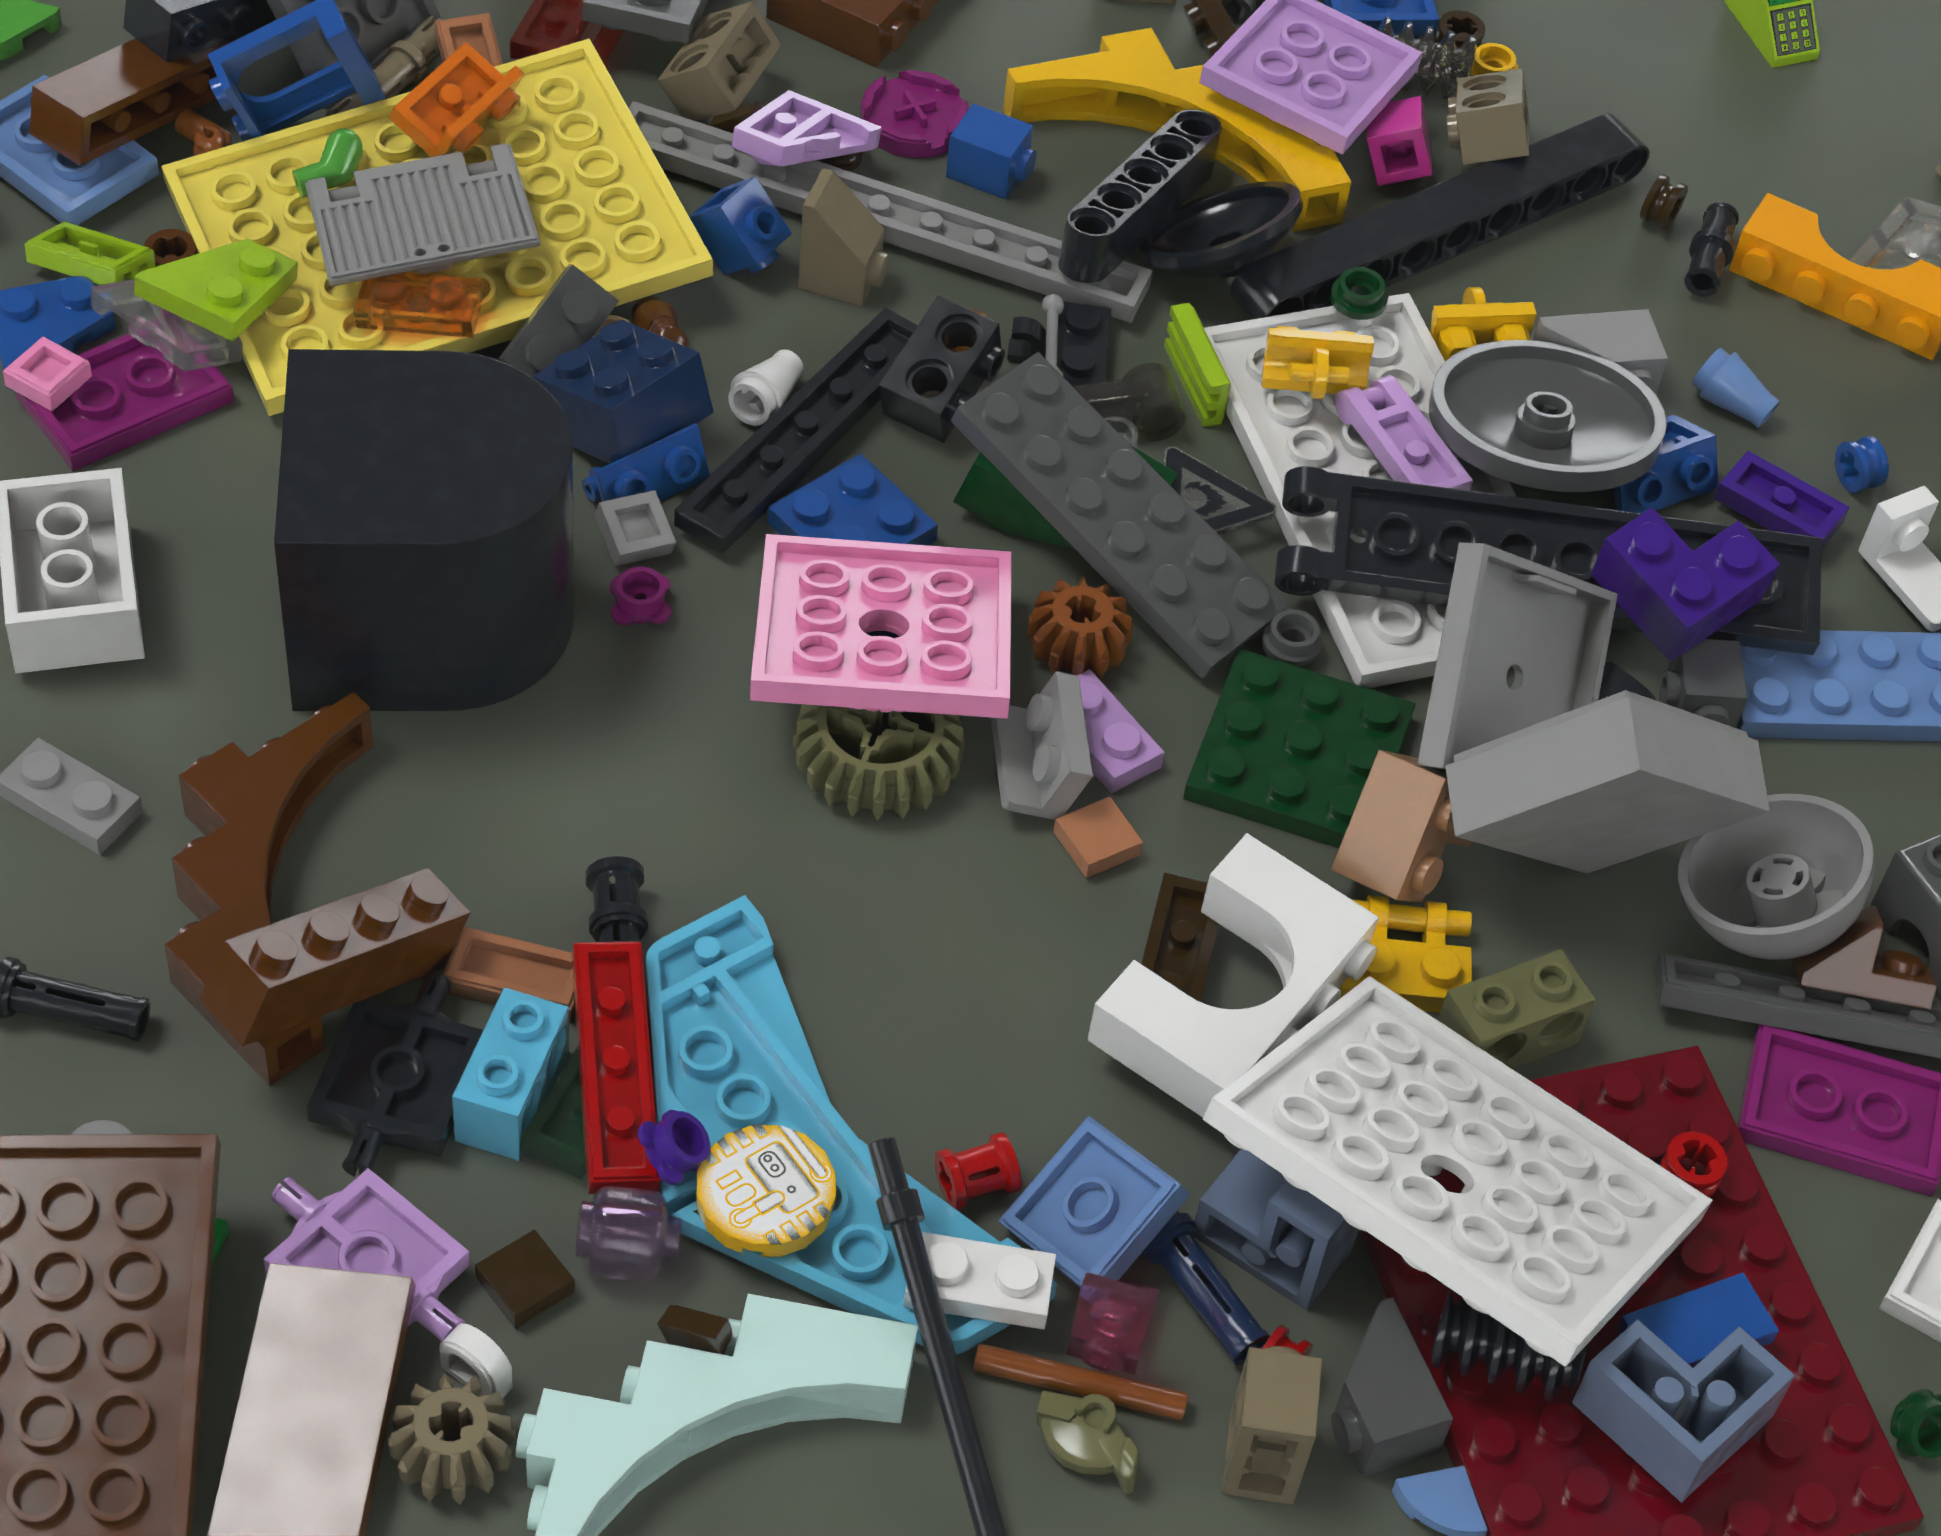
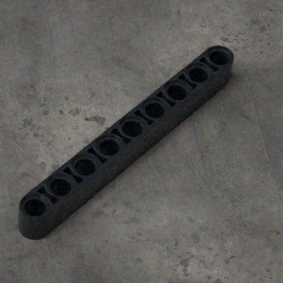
M1602 114L1529 145L1528 156L1490 161L1260 258L1245 266L1236 275L1230 287V295L1252 319L1333 306L1330 298L1332 286L1347 269L1353 267L1372 269L1382 276L1385 287H1388L1631 181L1645 167L1649 159L1650 150L1613 114Z

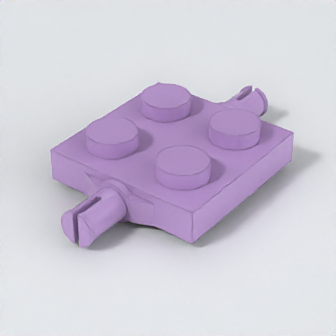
M369 1168L342 1191L326 1196L322 1200H317L300 1186L293 1177L285 1178L283 1180L284 1187L279 1183L273 1190L271 1200L282 1207L298 1222L291 1235L264 1258L266 1274L269 1263L412 1277L416 1289L408 1325L417 1321L442 1342L457 1325L465 1324L463 1319L456 1316L437 1299L440 1293L470 1266L469 1251Z

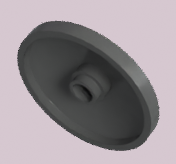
M1534 340L1489 342L1467 348L1453 355L1445 361L1435 375L1428 409L1430 421L1435 431L1444 443L1466 462L1488 474L1512 483L1559 492L1606 490L1622 486L1641 477L1656 463L1667 427L1665 411L1655 393L1627 369L1582 349Z

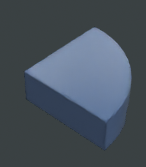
M1464 1465L1395 1480L1392 1493L1400 1508L1412 1520L1417 1518L1426 1526L1446 1534V1536H1486L1488 1530Z

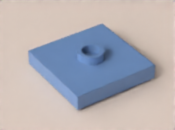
M1088 1115L999 1219V1222L1008 1232L1031 1250L1056 1254L1054 1268L1099 1303L1182 1206L1190 1194L1182 1184Z

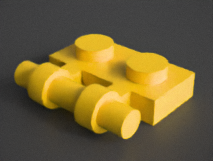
M1368 895L1366 901L1353 900L1379 917L1371 940V944L1377 947V952L1368 969L1357 981L1348 976L1338 988L1341 990L1340 998L1370 976L1422 1011L1440 1013L1448 990L1472 982L1471 947L1446 945L1445 935L1470 936L1472 927L1471 912L1448 910L1447 904L1443 902L1426 901L1424 907L1389 904V898L1384 896ZM1387 929L1421 932V942L1387 939Z

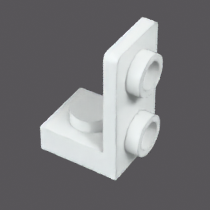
M1924 485L1877 504L1858 552L1923 626L1933 632L1941 629V562L1922 541L1929 533L1928 526L1939 501Z

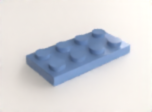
M1820 630V644L1814 655L1740 646L1748 699L1736 728L1746 731L1749 738L1941 742V633Z

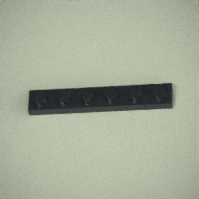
M885 307L674 509V526L723 554L768 510V506L782 497L881 399L879 384L918 325Z

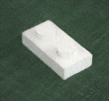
M922 1232L945 1314L1045 1330L1056 1254ZM906 1285L903 1307L913 1308Z

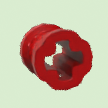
M1003 1132L990 1135L987 1144L954 1154L948 1148L935 1152V1170L941 1192L946 1202L956 1210L966 1207L967 1199L1003 1189L1007 1194L1020 1191L1021 1173L1016 1153L1007 1135Z

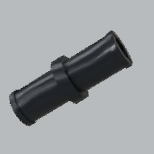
M1715 202L1710 204L1704 212L1701 230L1692 238L1689 248L1692 260L1684 282L1688 291L1694 295L1708 297L1715 294L1718 290L1717 287L1720 288L1723 269L1732 260L1735 251V244L1732 238L1735 227L1739 222V213L1735 207L1728 203Z

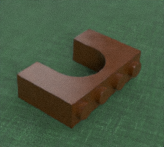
M767 0L766 18L876 68L891 51L895 52L900 49L907 33L918 22H924L929 17L934 4L938 0Z

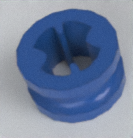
M1866 436L1856 442L1846 441L1838 445L1835 452V469L1839 481L1850 493H1857L1867 487L1876 488L1886 483L1889 473L1888 458L1884 447L1878 439L1873 436Z

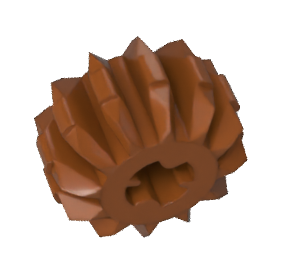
M1084 576L1077 586H1071L1059 579L1052 591H1040L1039 597L1035 601L1033 613L1029 616L1027 626L1029 641L1033 643L1034 660L1049 661L1052 675L1056 671L1067 670L1071 671L1072 675L1077 676L1090 669L1099 679H1102L1108 667H1120L1121 661L1126 656L1127 645L1131 642L1133 633L1132 617L1127 615L1126 598L1111 597L1108 583L1098 588L1089 587Z

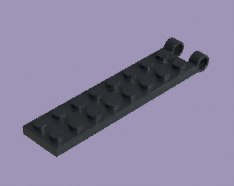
M1301 466L1290 469L1285 474L1282 506L1289 513L1302 517H1316L1328 511L1335 512L1332 552L1320 551L1305 545H1292L1282 548L1277 553L1274 583L1282 592L1296 596H1308L1316 594L1321 590L1447 607L1459 542L1487 544L1603 588L1590 573L1605 539L1641 514L1332 473L1317 467ZM1661 516L1692 551L1731 526ZM1747 528L1780 563V566L1762 600L1706 639L1740 641V646L1814 655L1820 644L1822 538ZM1354 534L1359 537H1365L1366 541L1356 543L1350 538V535ZM1616 603L1611 629L1644 633Z

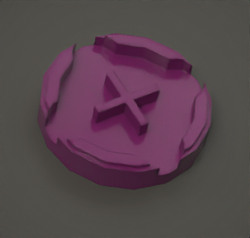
M908 70L899 72L898 78L886 81L885 75L876 79L864 91L860 108V119L882 127L878 148L902 157L915 159L935 157L948 152L950 135L968 111L969 105L967 100L964 101L959 96L960 89L951 81L934 73Z

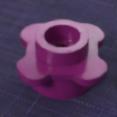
M633 567L610 581L609 591L615 596V605L611 608V618L617 624L629 625L632 622L638 624L648 622L664 624L670 620L672 607L666 603V594L670 591V581L665 576L648 567Z

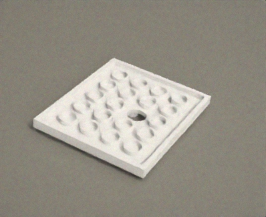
M1370 976L1212 1097L1202 1119L1223 1133L1231 1144L1251 1152L1282 1173L1283 1177L1291 1185L1308 1191L1339 1212L1351 1226L1367 1231L1402 1255L1403 1259L1410 1266L1430 1274L1461 1295L1470 1307L1481 1313L1489 1314L1524 1338L1525 1342L1533 1350L1542 1355L1552 1357L1565 1367L1699 1224L1713 1201ZM1444 1168L1459 1177L1465 1186L1461 1193L1449 1192L1439 1182L1429 1176L1440 1174Z

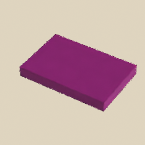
M171 315L79 354L78 356L90 362L92 377L54 411L48 410L15 391L16 398L72 471L234 402L231 384L175 315Z
M1759 1024L1754 1034L1737 1127L1745 1143L1932 1197L1939 1184L1941 1171V1073L1792 1030Z

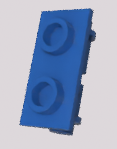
M694 423L602 468L594 467L590 469L589 477L582 480V487L586 496L593 502L598 499L603 502L655 490L659 500L662 501L707 479L710 473L698 424Z

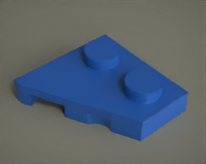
M73 276L0 290V362L3 370L41 337H45L75 353L80 345L94 342L116 329L114 313L106 287L95 284L86 277Z

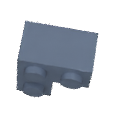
M1243 1149L1236 1154L1202 1196L1195 1217V1228L1197 1230L1195 1238L1306 1311L1351 1254L1359 1230L1346 1222L1342 1215L1308 1191L1294 1187L1283 1177L1282 1173L1251 1152Z
M1637 1319L1590 1361L1572 1403L1682 1503L1774 1416L1795 1375L1740 1326L1692 1368Z

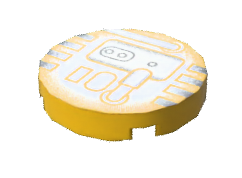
M750 1125L727 1133L710 1147L708 1157L701 1162L697 1170L696 1208L706 1230L726 1248L743 1253L744 1248L752 1252H762L761 1257H781L804 1249L825 1231L835 1206L836 1173L826 1152L806 1134L781 1125Z

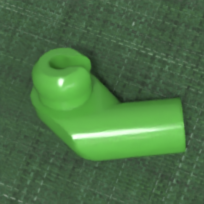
M346 128L332 132L327 138L320 162L292 171L295 185L302 198L308 196L305 183H308V180L325 177L327 188L331 189L346 184L353 179L354 171L357 170L363 154L362 141L358 134Z

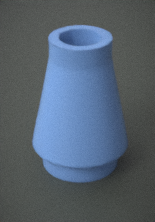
M1722 348L1717 349L1710 356L1691 383L1701 391L1700 398L1748 420L1757 428H1760L1780 404V400L1768 391L1736 352L1730 355Z

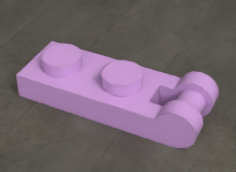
M1389 375L1372 381L1370 388L1364 390L1354 386L1336 393L1335 407L1341 421L1346 425L1352 424L1393 481L1470 491L1473 482L1472 478L1394 376Z

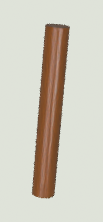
M983 1343L978 1345L973 1371L1079 1397L1101 1394L1108 1397L1116 1406L1178 1421H1183L1189 1394Z

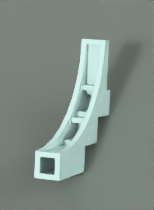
M748 1294L742 1320L729 1318L733 1337L727 1345L724 1355L647 1340L641 1366L628 1365L626 1369L620 1402L544 1388L537 1415L525 1413L523 1416L516 1445V1457L526 1459L527 1488L534 1489L528 1512L527 1529L536 1531L535 1536H598L638 1492L681 1461L734 1436L787 1422L851 1418L901 1423L914 1360L918 1325Z

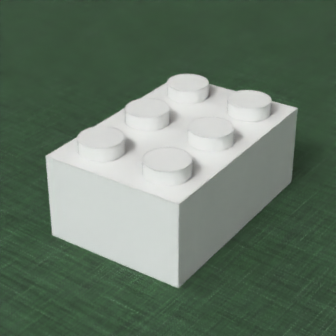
M122 468L0 481V567L5 625L15 674L145 658L131 528Z

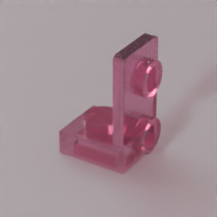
M1086 1273L1080 1288L1067 1355L1080 1358L1087 1365L1097 1370L1106 1372L1119 1370L1135 1375L1160 1290L1121 1278L1116 1281L1096 1274Z

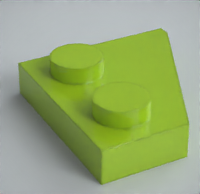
M247 238L139 272L135 276L134 295L228 340L234 341L297 280L298 262Z

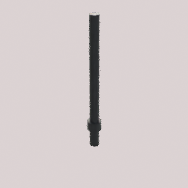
M895 1138L879 1139L868 1145L882 1196L876 1200L883 1229L892 1231L976 1536H1007L919 1222L923 1221L925 1216L917 1189H909Z

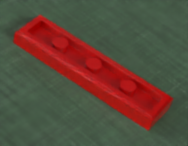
M641 942L573 943L572 966L588 1194L659 1192L661 1177L658 1174V1170L649 1162L645 1147L641 1145L638 1139V1128L646 1121H652L656 1124Z

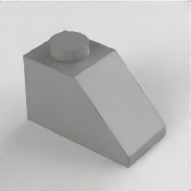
M1649 309L1540 317L1533 339L1534 341H1545L1575 347L1608 359L1637 376L1655 395L1657 394L1668 360Z

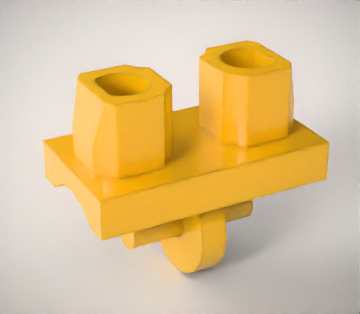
M1468 287L1464 292L1462 304L1433 306L1430 334L1446 361L1462 350L1476 345L1504 340H1530L1537 313L1533 302L1486 303L1485 294L1481 287Z
M1278 325L1276 328L1268 327L1261 386L1262 388L1306 391L1310 392L1311 399L1321 400L1324 399L1326 393L1336 394L1339 391L1354 386L1360 390L1367 389L1369 366L1374 349L1373 336L1357 335L1353 331L1335 330L1331 333L1299 330L1298 327Z

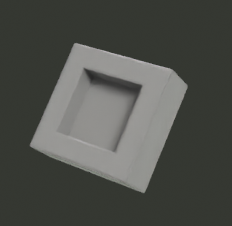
M655 490L599 502L594 515L615 566L672 553L676 540Z

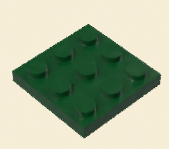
M1239 648L1186 782L1183 799L1340 848L1378 751L1382 750L1400 754L1416 703Z

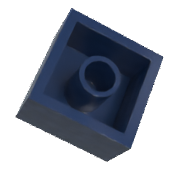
M622 319L604 326L598 335L576 349L559 355L554 363L533 376L553 395L563 409L572 434V446L609 464L694 423L697 424L714 413L700 353Z

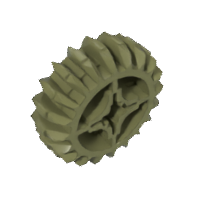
M801 704V708L797 712V727L793 730L796 764L799 768V773L807 775L810 792L825 791L824 797L828 807L844 801L847 803V809L850 812L851 818L861 808L872 811L876 821L880 819L884 810L893 809L904 819L909 811L910 804L926 811L929 803L932 802V797H944L950 787V781L956 779V775L961 769V754L964 753L965 735L961 727L962 719L960 715L895 711L886 713L879 710L872 712L865 709L858 710L847 707Z

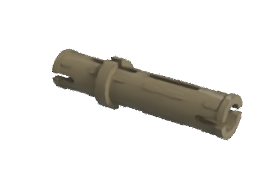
M434 16L428 17L409 38H406L404 41L399 40L389 47L386 53L387 57L380 65L373 69L387 98L397 96L410 83L420 82L426 76L431 62L441 55L434 29L435 21L442 19L438 18L435 20ZM357 91L344 97L335 106L330 108L326 112L325 117L364 106Z

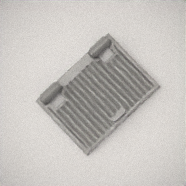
M504 143L490 146L492 160L467 165L461 151L354 171L356 186L329 191L325 177L308 180V183H305L329 285L337 286L415 270L420 274L451 269L452 263L541 246L511 145Z

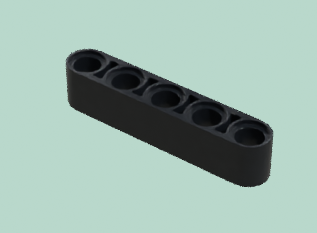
M1191 109L1175 114L1069 212L1058 262L1059 270L1063 275L1081 283H1095L1105 279L1209 180L1212 175L1222 129L1221 122L1215 116L1204 111Z

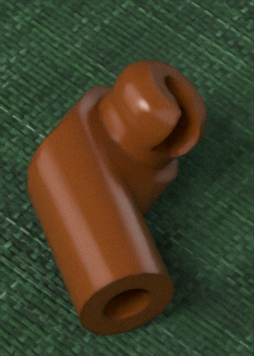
M191 108L183 110L176 119V132L194 143L193 151L195 156L229 146L232 143L229 131Z

